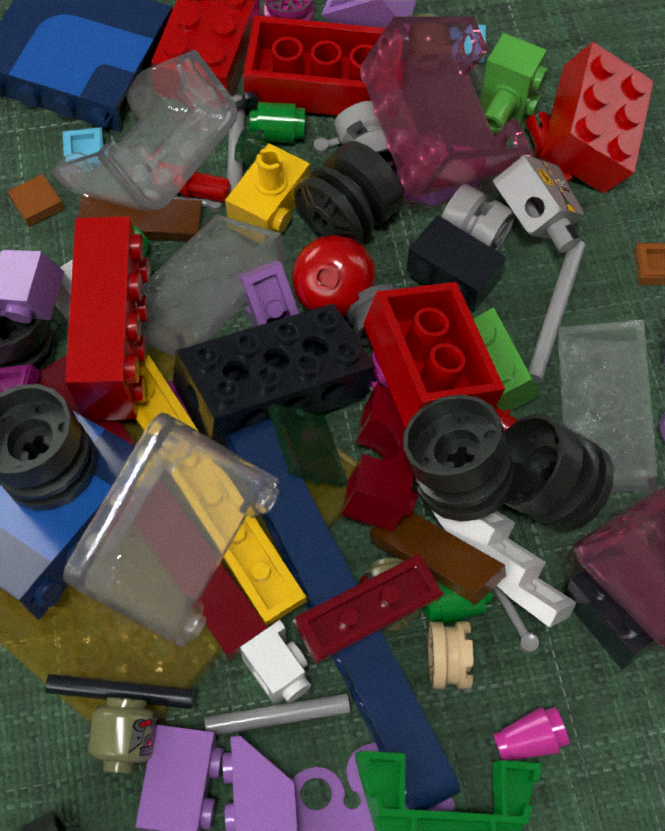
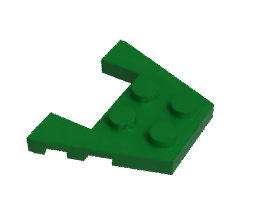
M359 751L355 753L356 766L375 831H522L523 824H528L532 810L529 800L535 782H539L542 772V763L506 760L493 762L494 814L408 810L405 808V753Z

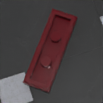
M419 553L294 617L293 624L317 665L440 600L444 594Z

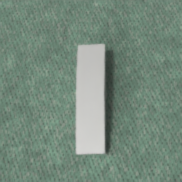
M432 511L445 531L505 564L506 576L497 586L513 601L548 627H552L570 617L577 602L538 578L545 561L508 538L515 525L514 521L498 511L478 520L462 522L442 518Z

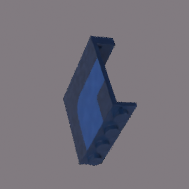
M13 0L0 21V96L20 101L29 107L37 106L53 111L65 118L72 117L91 123L97 128H107L121 133L123 126L119 107L157 40L161 39L172 13V6L152 0Z
M75 411L73 412L78 422L82 424L86 433L92 439L97 452L96 472L88 487L77 498L54 510L34 511L19 506L0 485V588L18 600L37 620H40L47 610L59 601L62 592L77 574L90 564L94 554L108 537L121 527L124 518L139 500L150 492L154 482L160 476L144 451Z

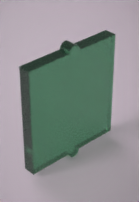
M273 403L268 407L289 475L313 480L316 485L326 483L343 487L348 483L326 417L305 412L299 406L294 409Z

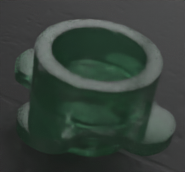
M258 129L257 132L243 130L240 133L235 146L234 159L243 163V169L248 170L257 159V154L260 155V151L267 146L266 140H263L264 130Z

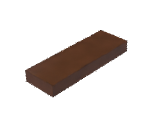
M82 194L78 218L130 216L132 225L140 228L148 239L199 242L203 206L202 200Z
M412 512L410 517L403 516L393 532L376 526L369 531L373 544L398 559L406 561L420 553L436 582L474 605H477L506 576L505 564Z

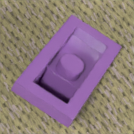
M278 260L238 275L248 303L244 310L253 327L299 314L283 266Z

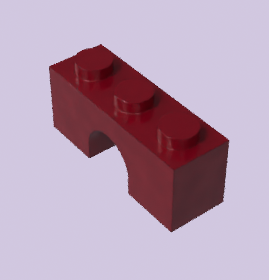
M376 384L362 409L356 443L372 448L383 459L362 454L348 478L341 515L393 532L402 517H410L417 500V491L412 490V484L416 478L403 449L405 427L390 389Z

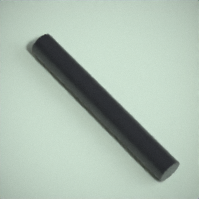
M48 674L45 685V692L47 694L107 700V697L146 700V704L186 709H192L195 690L188 688Z

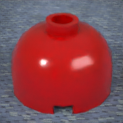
M339 235L318 237L306 245L294 261L291 274L293 290L300 303L308 310L335 304L342 317H346L350 306L359 300L358 294L367 288L376 286V267L368 250L353 238Z

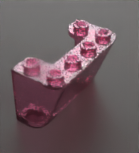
M394 16L361 64V79L367 88L374 113L380 122L387 140V147L392 153L400 174L401 183L411 196L417 197L500 175L523 155L529 157L532 155L517 119H510L495 137L490 129L468 75L488 51L475 17ZM469 35L472 41V50L467 57L464 43ZM509 137L514 141L515 148H506Z

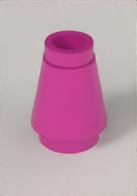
M543 706L505 727L502 731L493 734L502 760L506 761L559 754V748L570 745L566 729L556 707L544 710Z

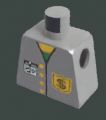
M523 155L492 180L531 236L552 239L560 253L572 249L581 241L573 225L583 218L584 212L558 165Z

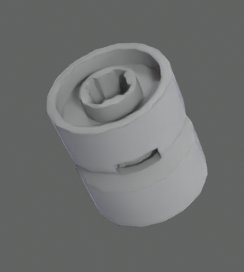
M364 101L346 108L335 119L334 126L342 145L347 141L363 143L377 152L390 167L395 165L401 158V150L392 131H389L390 124L379 102Z
M465 183L450 199L442 218L497 251L509 234L516 215L511 208L497 200L488 203L486 194Z

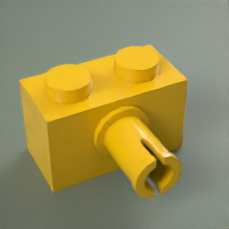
M269 143L260 151V155L257 154L255 162L225 199L228 224L269 244L277 232L282 233L288 226L292 212L297 206L294 200V188L302 179L310 175V163Z

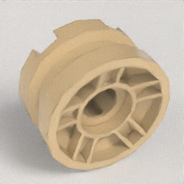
M442 621L429 623L428 665L432 690H444L446 685H456L459 690L472 688L473 675L467 674V672L471 671V667H473V642L466 638V633H471L468 621H456L454 626H444Z

